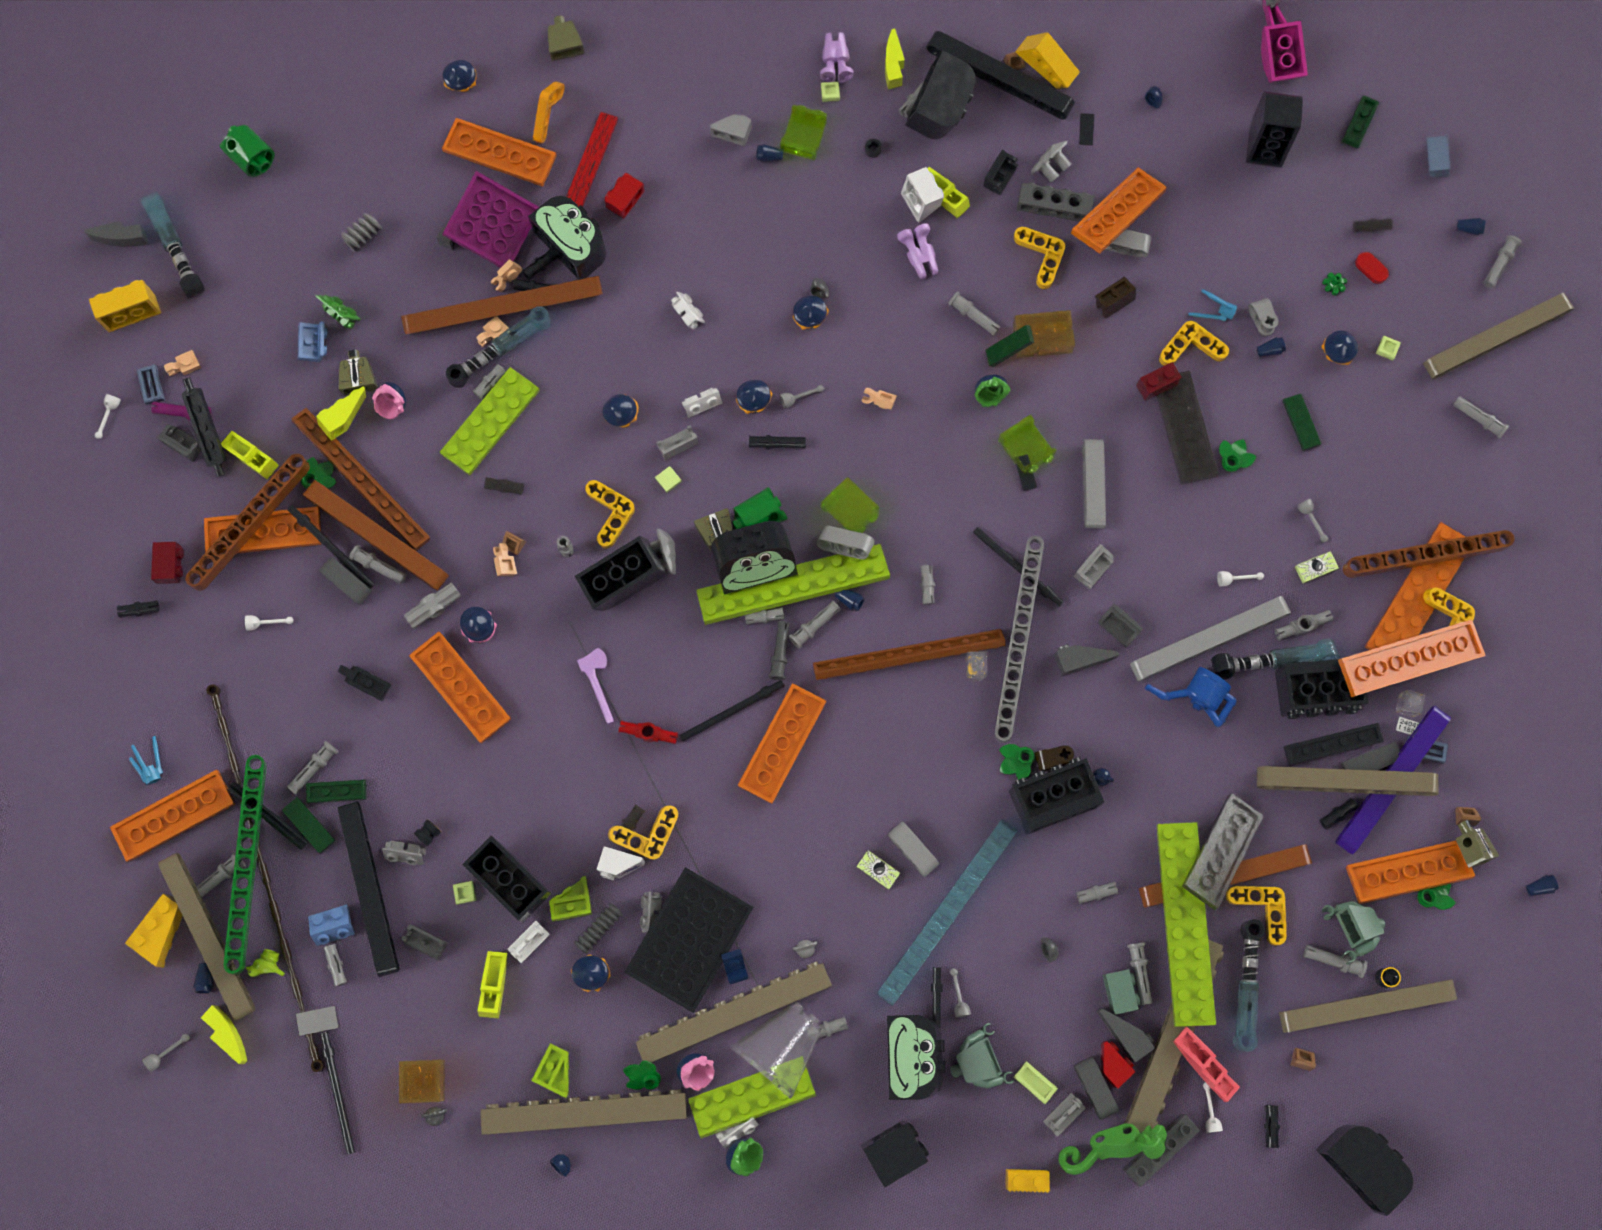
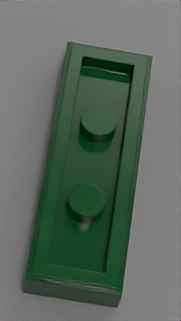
M1365 95L1362 96L1341 141L1342 143L1356 149L1360 147L1380 103L1379 101Z
M1025 325L985 349L989 366L995 367L1035 343L1031 326Z
M1302 394L1284 398L1282 402L1302 451L1320 446L1322 443Z
M366 780L306 783V803L308 804L366 800Z
M298 797L282 809L319 854L323 853L336 841Z

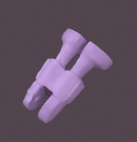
M838 32V41H832V34L826 33L822 51L823 62L826 64V67L821 69L820 78L826 82H835L836 72L834 63H838V81H849L853 78L854 71L851 67L846 66V63L849 61V50L846 46L845 35L843 32Z
M927 223L917 226L913 233L911 229H905L897 234L898 241L907 246L909 250L907 253L908 259L920 279H926L924 264L928 265L932 276L938 274L935 260L936 254L933 246L927 244L926 241L927 235L930 232V226ZM914 236H915V239L917 240V242H918L920 248H918V247L915 246Z

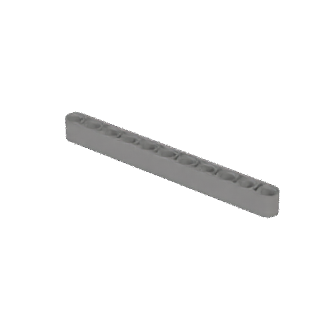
M1031 536L1026 544L995 728V738L1001 743L1008 742L1013 733L1044 548V541L1039 536ZM1036 542L1040 545V548L1033 550L1030 544ZM1035 561L1037 566L1029 568L1027 562ZM1026 579H1031L1034 585L1027 587L1023 582ZM1024 597L1029 598L1031 601L1027 606L1020 602ZM1020 616H1025L1028 619V622L1026 624H1020L1017 621V618ZM1016 635H1022L1024 636L1025 641L1022 643H1017L1014 640V637ZM1018 653L1022 659L1019 662H1015L1011 659V655ZM1015 672L1019 678L1012 681L1008 678V674ZM1007 691H1013L1015 698L1008 700L1004 694ZM1003 710H1010L1012 717L1005 719L1002 717L1001 712ZM1000 729H1007L1009 736L1002 738L998 735V731Z

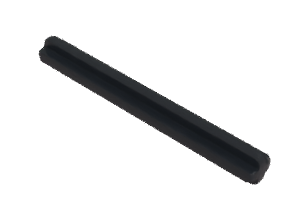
M233 781L227 789L242 801L243 787ZM250 800L247 806L253 809L256 807L257 801ZM262 806V819L300 850L305 848L308 843L305 838L266 806Z

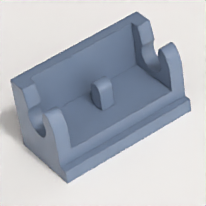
M1448 136L1426 138L1430 177H1448L1450 172Z

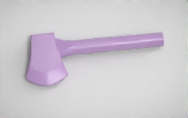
M596 648L587 656L577 660L581 672H585L588 676L605 721L609 725L614 723V720L595 673V669L606 668L607 657L601 649Z

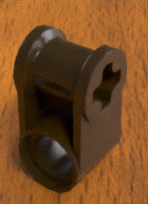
M1063 745L1035 752L1039 771L1051 770L1052 767L1062 764V766L1066 765L1074 757L1073 749L1070 746ZM1062 751L1066 754L1069 753L1067 760L1064 757H1060Z

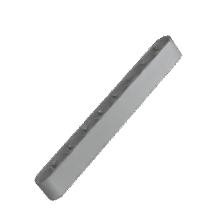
M1279 596L1130 663V666L1138 682L1284 618L1291 614V611L1283 596Z

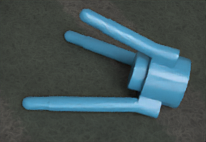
M1202 289V293L1221 304L1218 313H1221V315L1188 313L1189 316L1219 319L1225 322L1227 318H1233L1237 306Z
M156 736L152 737L156 768L153 765L146 767L136 747L131 745L142 770L132 757L129 758V761L146 785L161 780L160 775L163 774Z

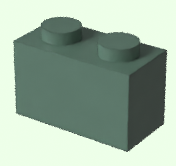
M1129 969L1103 975L1113 1015L1139 1010V995L1134 992L1133 988L1135 978Z

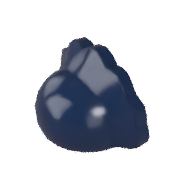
M1151 86L1145 94V100L1148 105L1156 109L1162 105V92L1159 87Z
M1104 768L1096 769L1093 772L1098 786H1105L1109 782H1114L1109 771Z
M558 1154L550 1160L552 1167L559 1174L566 1177L570 1172V1159L565 1154Z

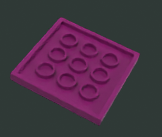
M476 171L442 235L501 268L509 259L514 262L531 229L528 216L539 207Z

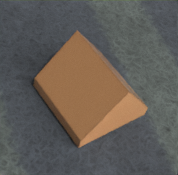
M1013 52L1005 55L1003 60L1006 65L1016 70L1026 68L1025 60L1017 53Z
M506 531L502 543H506L508 550L518 555L526 541Z
M1456 807V825L1469 820L1471 826H1476L1481 821L1476 808Z
M1294 1048L1291 1066L1308 1071L1315 1069V1053Z

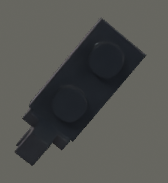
M341 665L337 671L346 677L344 681L381 702L392 686L390 683L357 666H352L349 669Z

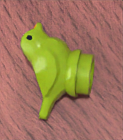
M264 949L263 953L260 954V958H257L250 967H246L248 975L257 977L261 974L277 973L280 976H284L285 973L276 964L279 960V953Z

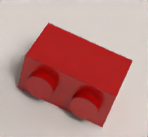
M625 172L622 177L620 176L617 179L612 191L609 190L605 195L606 208L625 219L645 192L644 184Z

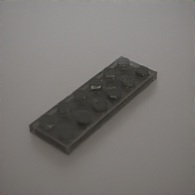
M1190 371L1180 372L1182 378L1179 384L1157 395L1181 485L1219 476Z
M1233 793L1229 794L1182 887L1213 910L1218 909L1263 815Z

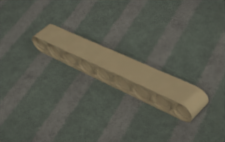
M1561 293L1429 358L1423 365L1432 380L1566 315L1574 307L1566 294Z
M1257 767V788L1415 796L1439 795L1437 773Z
M175 853L158 862L165 881L232 1017L237 1021L256 1011L240 974L233 975L224 969L225 944L181 855ZM233 960L229 964V968L232 971L237 969Z
M1453 979L1278 1013L1283 1033L1453 1001L1458 998Z

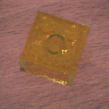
M445 1059L399 1061V1104L445 1101Z

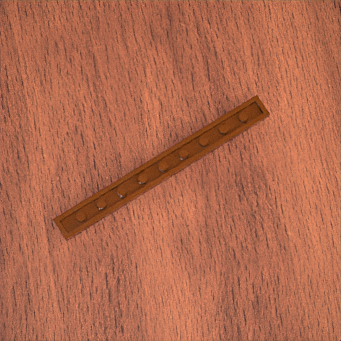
M307 408L291 418L299 430L415 551L430 541L429 535L336 438L332 441L318 425L317 418Z
M997 629L813 662V669L816 680L828 679L830 677L845 676L897 665L901 666L924 660L978 652L985 649H995L1006 646L1002 630Z

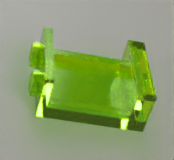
M792 105L790 120L780 143L783 152L815 160L827 124V114L821 110L807 109L802 105Z
M1031 414L1001 433L998 439L1024 475L1028 472L1033 474L1043 463H1050L1054 460L1057 451L1049 446L1038 431ZM1028 454L1030 464L1024 467L1018 457Z
M848 477L821 502V509L825 513L828 511L842 526L854 532L863 533L866 530L865 526L869 522H875L880 516L878 514L880 507Z

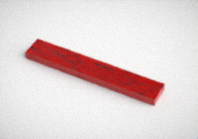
M600 112L566 195L578 206H584L618 122V117Z

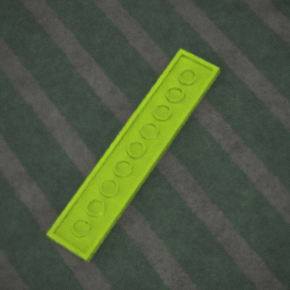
M881 544L873 545L868 557L864 560L837 554L797 564L798 575L728 594L723 593L721 583L696 589L704 624L708 625L891 579Z
M1197 822L1157 824L1174 1027L1216 1025Z

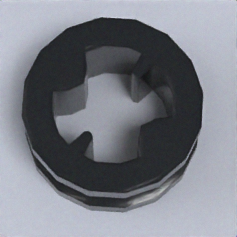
M869 139L865 145L866 154L872 158L879 156L881 153V142L877 139ZM872 145L875 146V148H876L875 151H871V150H872V149H871V146H872Z

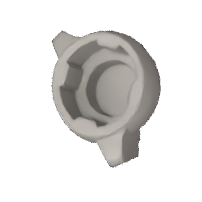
M802 940L796 947H792V950L796 951L801 958H809L814 954L817 941Z

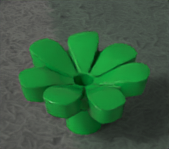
M1330 272L1327 275L1328 278L1322 281L1323 285H1327L1324 288L1325 291L1330 292L1332 290V295L1337 296L1339 291L1345 292L1346 290L1344 285L1347 284V279L1342 278L1341 273L1334 275L1333 272Z

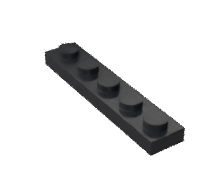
M1375 723L1286 745L1283 748L1290 766L1382 743L1384 739L1379 724Z

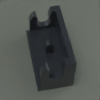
M1002 149L986 175L983 187L1001 196L1018 167L1016 163L1018 159Z

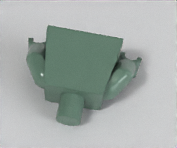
M1355 901L1338 904L1334 908L1326 905L1322 909V913H1330L1324 916V920H1331L1333 915L1337 913L1336 916L1351 948H1355V951L1348 950L1342 955V957L1345 955L1351 957V960L1346 965L1352 964L1357 956L1362 957L1373 951L1380 942L1379 937L1384 934L1385 921L1382 918H1378L1371 907H1364Z
M990 1023L985 1024L981 1030H977L966 1037L959 1048L960 1053L956 1055L958 1064L950 1067L954 1078L963 1075L967 1083L972 1082L975 1086L987 1089L1002 1085V1082L1005 1084H1012L1014 1080L1006 1081V1075L1012 1072L1005 1071L1002 1073L988 1037L994 1034L995 1030L991 1033L985 1030Z

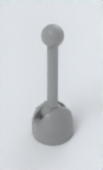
M818 385L815 389L795 396L791 393L781 394L782 406L784 409L793 406L795 399L815 392H823L824 387Z
M1311 499L1297 505L1301 513L1309 515L1321 536L1320 540L1326 542L1328 537L1324 535L1312 514L1314 505Z
M953 968L950 970V974L953 976L958 1004L954 1008L955 1018L971 1015L969 1006L962 1002L957 979L958 970Z
M183 1034L180 1040L158 1056L150 1054L142 1059L146 1068L150 1072L155 1071L160 1066L161 1058L182 1042H187L190 1038L189 1035Z

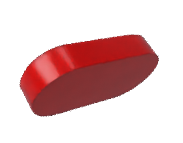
M1362 252L1356 258V267L1373 283L1382 284L1388 278V269L1371 253Z

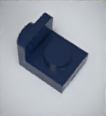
M741 949L721 954L729 984L748 979Z

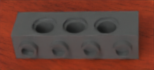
M1031 182L1022 183L1017 211L1080 222L1092 211L1094 196L1086 192L1077 193L1069 189L1060 190L1052 186H1038ZM1038 196L1041 200H1036L1034 197ZM1052 200H1058L1059 203H1054ZM1070 203H1075L1077 206H1071Z
M1180 1114L1165 1128L1167 1137L1164 1145L1166 1149L1161 1157L1150 1159L1141 1151L1122 1169L1135 1185L1141 1187L1200 1131L1186 1114Z

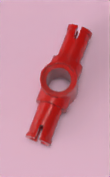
M623 720L620 722L622 727L619 726V733L635 735V738L643 739L645 742L663 741L676 745L678 732L663 730L662 727L655 726L650 722H638V724ZM647 728L654 730L653 734L649 737L643 735L644 730Z

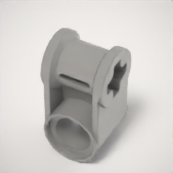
M1265 298L1250 303L1248 306L1249 313L1255 322L1258 332L1263 336H1270L1278 325V318L1273 310L1271 301Z

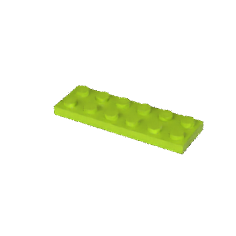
M510 367L442 448L440 454L470 476L534 399L540 389Z
M802 1056L688 1098L699 1136L702 1139L745 1123L751 1118L756 1119L815 1097L816 1093Z

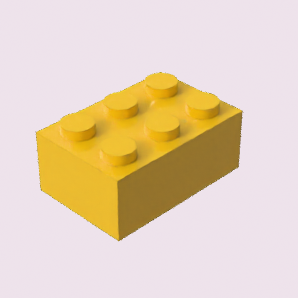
M143 280L133 281L129 285L116 287L110 292L100 293L89 299L95 319L108 332L161 314L155 294Z

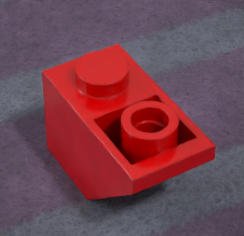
M1103 1041L1101 1043V1073L1114 1088L1118 1089L1135 1073V1070L1132 1068L1134 1065L1126 1056L1123 1058L1118 1053L1120 1050L1112 1041L1110 1043Z

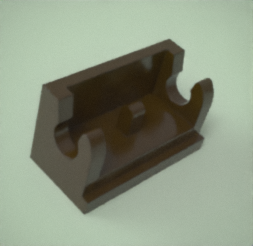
M1124 276L1095 295L1097 309L1101 307L1102 315L1107 319L1135 300L1136 288Z

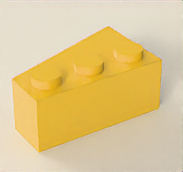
M1048 32L1027 36L1015 51L1056 89L1068 88L1080 73Z
M162 894L125 942L127 946L155 967L164 968L165 959L173 944L172 940L183 917L175 899L171 895Z

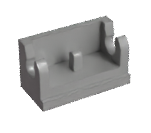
M691 425L663 441H657V446L665 461L698 444V438L693 433Z
M1099 544L1077 570L1074 577L1088 589H1091L1114 562V556Z

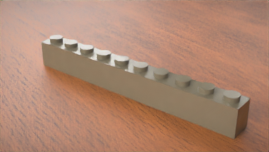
M1208 939L1213 981L1217 972L1215 966L1217 962L1220 963L1224 952L1222 951V945ZM1172 1002L1156 1040L1155 1049L1151 1053L1125 1123L1133 1124L1140 1133L1149 1125L1152 1129L1158 1125L1156 1121L1157 1116L1162 1114L1165 1108L1164 1098L1172 1090L1173 1083H1171L1173 1075H1177L1180 1069L1178 1062L1180 1057H1183L1173 1041L1185 1027H1174ZM1185 1026L1194 1033L1195 1026Z
M816 961L807 965V970L800 972L797 969L788 973L789 977L781 980V977L769 981L770 985L765 988L759 985L752 988V993L744 996V993L733 996V1001L727 1004L725 1000L714 1004L715 1009L707 1012L705 1008L696 1012V1017L688 1019V1016L677 1020V1025L670 1027L667 1024L658 1028V1033L651 1035L648 1032L639 1036L640 1040L636 1042L642 1060L652 1063L831 987L832 984L823 963L818 964Z
M681 1089L669 1090V1094L661 1095V1091H651L649 1096H641V1092L628 1093L627 1098H620V1094L608 1095V1099L600 1100V1096H588V1101H580V1097L567 1098L568 1102L560 1103L559 1099L547 1100V1104H539V1100L527 1101L526 1106H519V1102L506 1103L507 1107L500 1108L498 1104H487L486 1109H481V1135L686 1119V1093H681Z

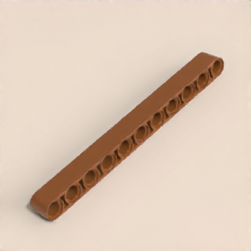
M599 276L407 314L401 316L405 334H411L603 294Z

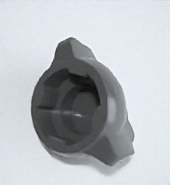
M814 278L810 286L811 294L819 298L829 297V290L825 281L820 278Z
M1041 938L1042 953L1051 963L1059 955L1058 946L1049 938Z
M431 1107L426 1113L421 1114V1117L425 1118L429 1125L437 1126L442 1123L447 1109Z

